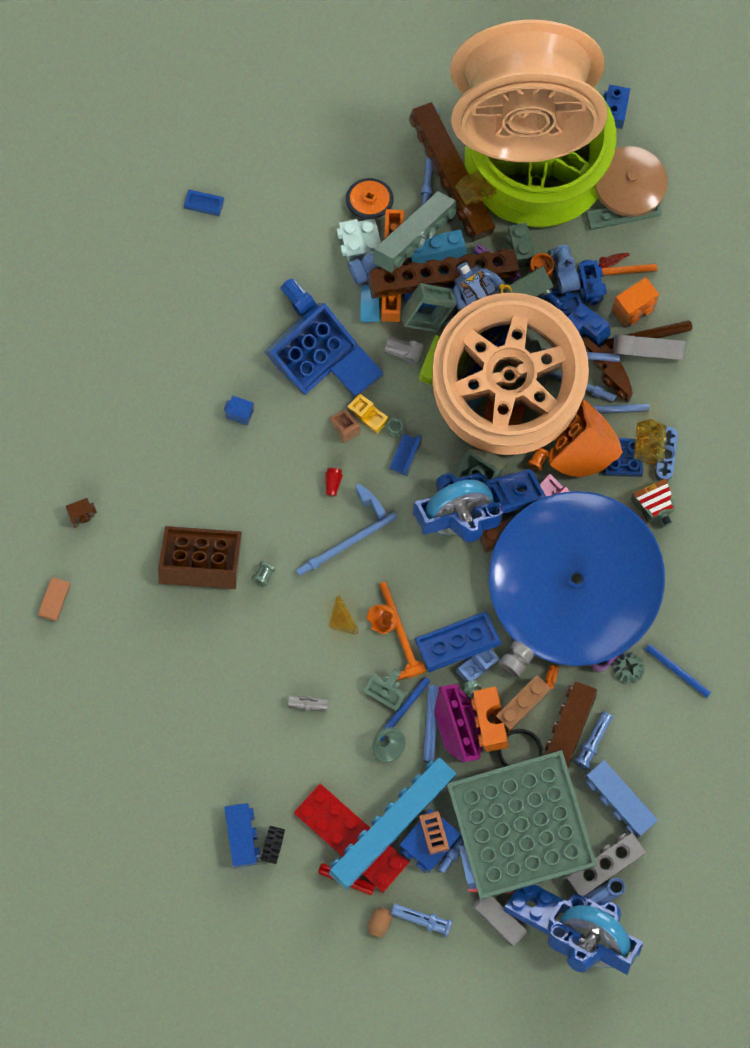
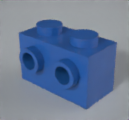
M609 84L608 91L603 93V98L610 107L616 128L623 129L631 88Z

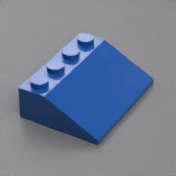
M317 303L271 344L264 353L306 395L331 372L333 366L359 345L325 303Z

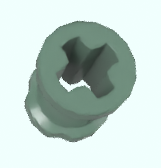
M261 561L259 564L260 568L256 575H253L252 580L262 586H268L267 581L276 568Z

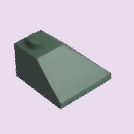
M469 449L454 476L461 478L480 473L485 475L488 480L498 478L502 475L508 462L494 453Z

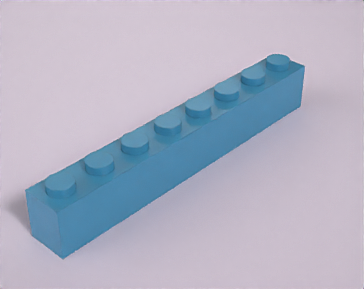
M440 757L436 761L431 760L425 767L427 771L423 775L418 774L411 781L413 785L409 789L405 787L399 793L397 802L394 803L392 801L384 809L386 813L382 817L378 815L371 822L372 827L368 831L363 830L357 837L359 841L355 845L350 844L343 852L345 855L340 860L336 858L329 866L331 868L329 875L346 891L446 788L447 783H450L455 778L457 773Z

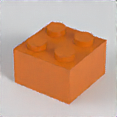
M647 277L616 296L611 311L624 328L628 325L633 326L640 320V317L643 315L648 316L654 312L655 305L658 303L659 293Z

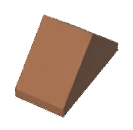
M346 409L329 418L343 443L360 435L359 423Z

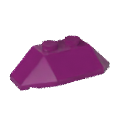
M457 684L439 687L434 715L445 750L462 763L479 760L483 746L480 747L478 735H481V729L476 727L475 717L477 714L473 710L471 700L460 690Z

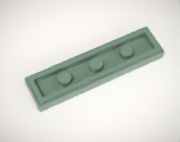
M660 205L650 213L637 217L622 216L608 208L586 212L590 231L662 215Z

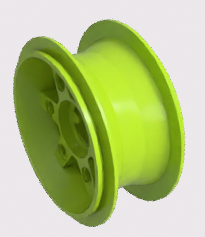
M606 103L607 120L603 130L595 139L588 143V162L575 152L545 161L512 162L489 157L466 145L464 165L485 207L508 222L516 225L527 223L528 227L536 228L564 224L586 212L598 199L594 186L608 170L615 153L616 126L608 104ZM521 172L526 176V185L515 182L507 176ZM550 176L565 183V185L543 188L545 178Z

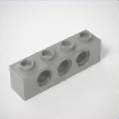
M624 833L616 839L618 843L611 847L608 844L600 850L601 855L595 858L597 867L584 870L590 871L593 874L592 881L584 879V871L568 875L569 877L565 881L575 895H587L646 853L633 833L628 836ZM616 849H623L626 854L625 858L617 857ZM600 860L608 861L609 869H602L599 865Z

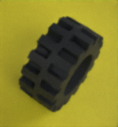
M269 826L261 861L277 864L285 829Z

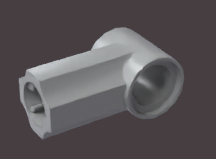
M390 336L384 352L403 358L408 364L418 365L425 347L416 341L406 342Z

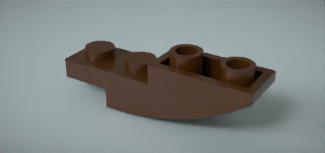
M587 336L583 339L586 352L613 354V351L606 344L599 348ZM594 360L595 366L600 370H604L601 376L603 383L607 387H612L621 400L625 399L629 402L633 393L628 375L621 362Z

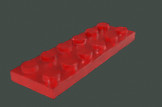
M321 783L294 812L302 822L342 857L345 855L343 853L350 844L355 845L359 841L357 837L363 830L368 831L370 829L364 821ZM390 845L362 875L384 893L410 862Z

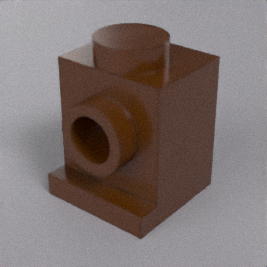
M88 498L66 505L74 528L78 527L77 523L89 522L92 517H95L94 514L97 513L94 503H89Z

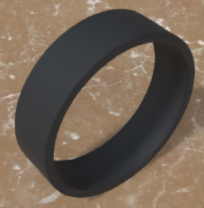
M515 729L507 733V737L516 733H524L531 736L539 746V757L542 756L543 748L541 741L533 732L526 729ZM500 749L499 758L504 767L509 766L502 756V749Z

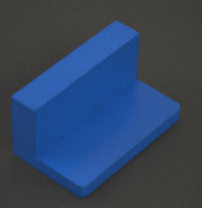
M403 434L390 465V470L408 476L421 444V435L414 438Z

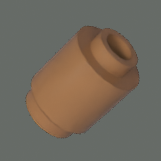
M380 906L378 910L374 909L367 925L369 927L367 933L382 938L386 934L393 917L389 915L390 911Z

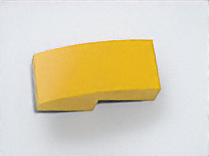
M361 394L347 406L358 419L377 434L389 420L387 415L378 410L374 403Z

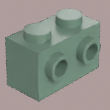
M527 223L509 226L508 233H505L506 242L510 244L511 250L514 249L518 268L530 266L535 254Z

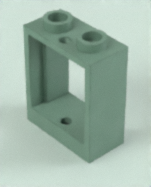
M420 283L401 310L404 327L437 332L457 304L453 289ZM422 303L437 305L432 314L417 312Z

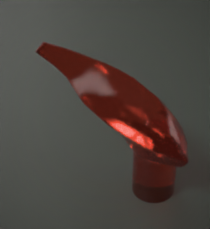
M618 253L608 257H601L598 267H611L630 255L629 253Z

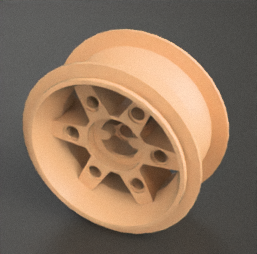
M546 20L511 21L476 33L459 46L451 60L450 74L452 81L463 94L452 110L451 124L453 131L469 148L492 158L512 162L545 161L580 149L598 136L607 120L606 103L599 92L594 89L600 81L605 67L604 54L601 47L593 38L579 29Z
M499 293L483 297L472 302L457 313L445 327L439 338L434 353L432 379L437 407L449 428L459 438L475 448L500 455H518L535 451L560 436L572 422L580 407L588 383L589 367L586 348L579 331L572 321L561 310L547 301L521 293ZM510 325L506 343L500 347H496L479 335L492 327ZM527 328L541 335L552 348L530 354L525 349ZM520 332L522 338L516 340L512 337V333ZM478 345L480 347H484L486 350L484 352H478L475 349V347ZM463 351H465L483 370L457 381V366ZM541 359H551V363L543 364ZM510 363L516 366V368L508 366L501 373H494L495 369L502 364ZM561 368V388L555 399L536 379ZM510 372L514 375V379L508 381L504 378V374ZM525 378L523 385L515 390H505L500 387L502 385L513 386L517 380ZM478 383L479 387L476 390H472L468 385ZM534 395L542 396L545 400L537 402L534 399ZM487 396L494 403L492 422L476 414L466 401ZM522 403L541 415L527 423L508 425L513 407ZM500 406L506 407L508 413L501 415L497 409Z

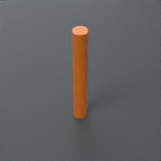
M657 264L602 268L603 275L657 271Z

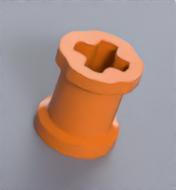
M539 448L534 451L531 460H528L526 464L529 468L541 472L543 469L542 465L550 454L545 449Z

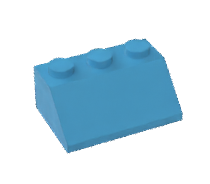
M461 229L433 235L432 238H428L421 248L414 251L413 255L409 258V262H418L419 264L431 259L439 261L447 257L459 258L466 255V246ZM439 270L441 274H446L445 271ZM421 273L423 277H429L426 273Z

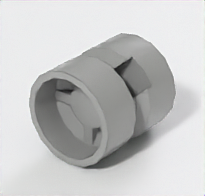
M514 641L508 649L509 654H504L498 664L506 672L519 678L525 670L524 665L529 664L535 655L527 646Z

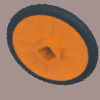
M365 178L355 182L350 186L346 194V203L349 210L356 216L364 219H376L384 216L386 209H391L394 202L391 188L383 181L374 178Z

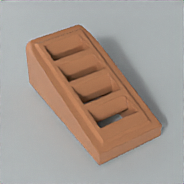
M439 811L419 816L429 855L449 851ZM436 818L437 822L429 824L425 823V820ZM434 826L439 827V829L430 832L427 830V828ZM439 833H440V835H441V837L434 838V839H430V837H429V836H431V835H435V834H439ZM439 841H442L443 843L442 845L432 847L431 844Z

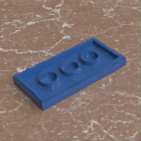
M485 611L415 638V643L430 673L501 645V640Z

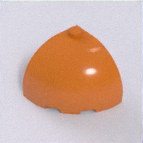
M582 399L572 422L555 439L557 443L555 448L550 450L549 464L563 474L583 477L602 471L613 461L618 460L623 452L620 441L610 424L592 405Z

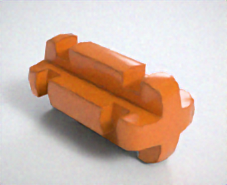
M554 665L549 666L548 669L550 670L547 671L545 683L551 690L554 688L553 684H555L557 672L559 671V667Z

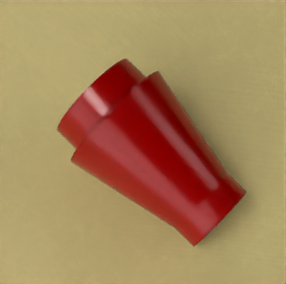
M327 468V472H325V495L337 496V491L343 478L341 469Z

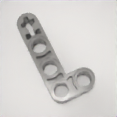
M614 335L613 354L684 360L686 341Z

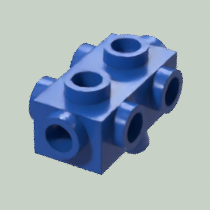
M584 260L579 263L576 270L581 283L579 295L580 298H584L585 303L590 302V305H596L607 294L606 285L601 280V277H603L602 267H598L597 260Z

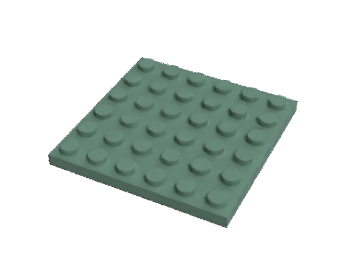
M562 750L447 783L480 900L597 867Z

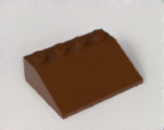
M165 526L158 566L159 584L236 589L242 532Z

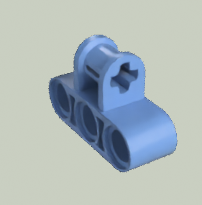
M560 245L555 249L548 250V255L553 258L555 263L553 273L560 292L565 293L579 290L580 281L575 269L574 258L570 255L569 246Z

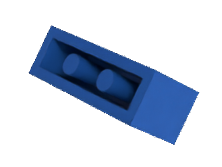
M248 803L224 807L233 868L257 865V860L260 859L259 847L255 848L254 840L258 838L256 827L252 828L251 820H255L253 808H249Z

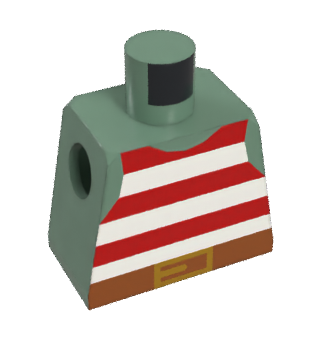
M666 478L633 493L631 500L649 523L658 519L662 528L673 523L669 514L674 511L675 504Z

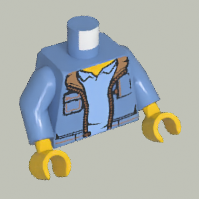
M467 262L457 267L461 276L455 279L456 285L454 286L453 293L459 312L474 301L499 293L498 289H501V293L505 289H509L512 292L511 286L504 285V281L496 273L486 268L480 269L476 266L471 269Z

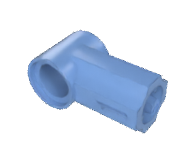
M613 878L585 896L587 899L601 905L605 901L610 902L620 897L625 891V883L620 878ZM617 882L621 885L619 893H614L611 890L610 885Z

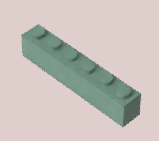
M439 191L436 192L374 249L373 263L390 273L399 268L407 258L413 255L416 249L421 248L428 238H432L439 228L441 229L449 219L455 216L456 200Z
M540 266L508 284L511 286L512 292L509 289H505L503 293H521L534 297L538 295L545 296L551 292L550 288L554 286L544 267ZM452 316V317H450V318H448V319H446V320L444 321V323H445L446 326L448 325V323L451 321V319H452L454 316Z

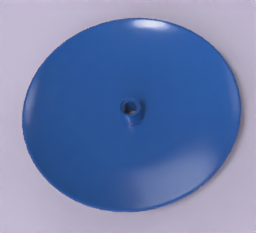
M570 491L553 494L533 502L509 522L501 533L492 554L489 569V589L495 612L505 630L515 641L524 644L534 655L544 660L562 665L584 666L601 663L621 655L645 635L653 624L663 600L665 567L659 545L653 533L634 511L621 502L601 494ZM573 575H581L582 581L579 584L573 583L571 581Z

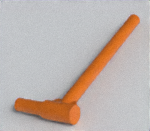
M382 582L379 586L386 605L393 608L396 612L397 624L395 629L408 661L397 681L426 673L423 662L416 661L387 583Z

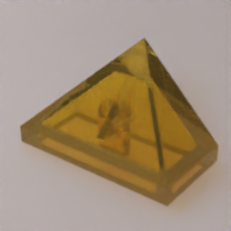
M339 595L336 597L329 627L355 635L358 633V627Z

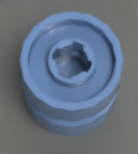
M373 253L363 256L361 261L356 259L348 263L350 273L357 285L367 281L369 271L380 267L373 263Z

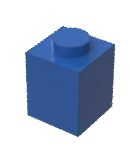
M232 395L231 400H227L224 407L226 417L248 425L254 411V402Z

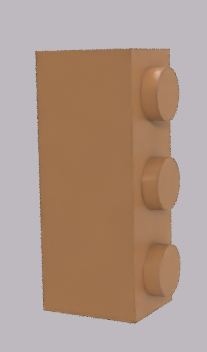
M536 675L496 715V723H504L507 733L512 731L549 694L551 688Z

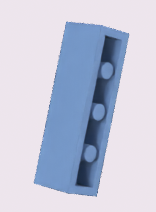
M605 760L585 777V783L591 791L595 790L600 795L599 800L606 807L609 805L613 810V816L619 822L622 820L625 823L629 834L633 833L634 836L639 838L658 821Z

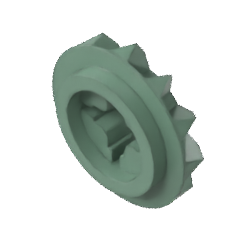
M632 652L623 653L617 657L613 666L615 676L621 682L628 684L639 681L645 671L644 662L638 655ZM626 661L629 665H636L632 669V674L629 670H623L627 666Z

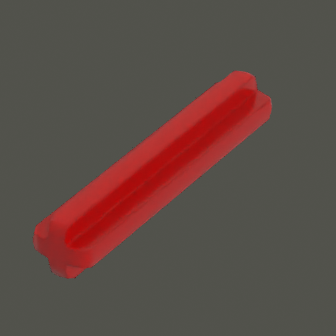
M322 863L318 873L334 880L329 875L331 868ZM358 878L351 885V888L372 895L375 885Z

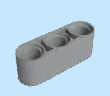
M479 897L471 905L512 947L526 935L527 931L512 915L506 913L504 907L493 897L480 900Z

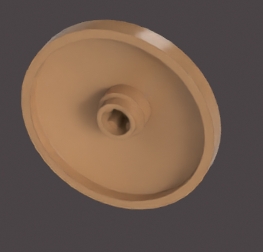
M626 146L615 149L614 157L608 170L594 188L599 200L606 208L622 216L637 217L648 214L657 208L665 196L668 180L665 168L656 156L645 149Z

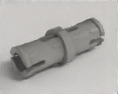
M289 695L288 708L327 712L328 699L311 698L308 695L307 697Z

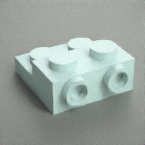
M355 219L339 223V228L336 229L338 239H342L343 245H340L342 256H346L347 262L362 259L363 256L370 253L374 254V249L381 243L375 219L359 222Z

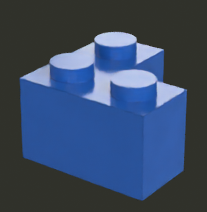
M583 303L568 316L579 331L581 338L583 339L587 336L598 347L611 335L610 324Z

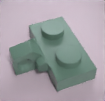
M395 668L389 677L384 675L381 678L373 673L363 692L395 711L399 709L407 695L405 691L398 688L400 683L396 681L401 672Z

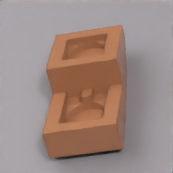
M52 577L38 616L54 621L58 620L64 607V600L70 589V582Z

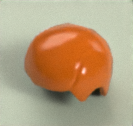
M386 604L373 605L368 610L366 619L371 622L372 630L380 634H387L396 627L397 615L390 606Z

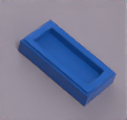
M188 190L184 208L220 216L224 197Z

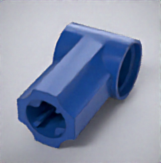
M293 278L288 279L281 286L282 292L292 302L294 310L300 316H303L316 305L313 297L308 292L305 293Z

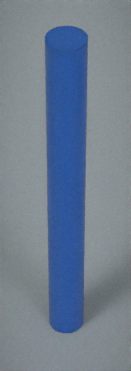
M651 644L645 648L647 652L707 698L710 695L711 691Z
M424 677L383 729L394 727L431 682L428 678Z

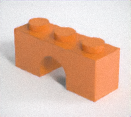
M497 687L473 691L474 698L471 699L473 710H477L478 714L475 717L476 727L481 729V735H478L480 747L484 746L486 752L509 748L504 723L492 724L489 722V718L493 713L502 710Z

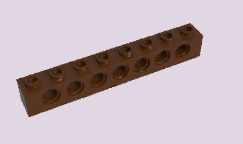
M501 249L493 253L485 251L479 255L472 256V254H466L459 258L447 257L439 261L431 259L419 264L418 262H412L396 268L392 273L377 267L369 271L367 276L371 298L414 293L420 283L444 288L454 287L456 285L455 279L461 276L457 267L464 262H467L471 269L475 265H480L482 268L496 273L501 279L516 277L519 271L514 249ZM493 262H497L500 266H495ZM439 270L445 271L446 274H445V275L441 274V273L439 272ZM421 273H426L429 277H423ZM403 276L410 277V280L404 279ZM389 278L392 280V283H388L384 279Z

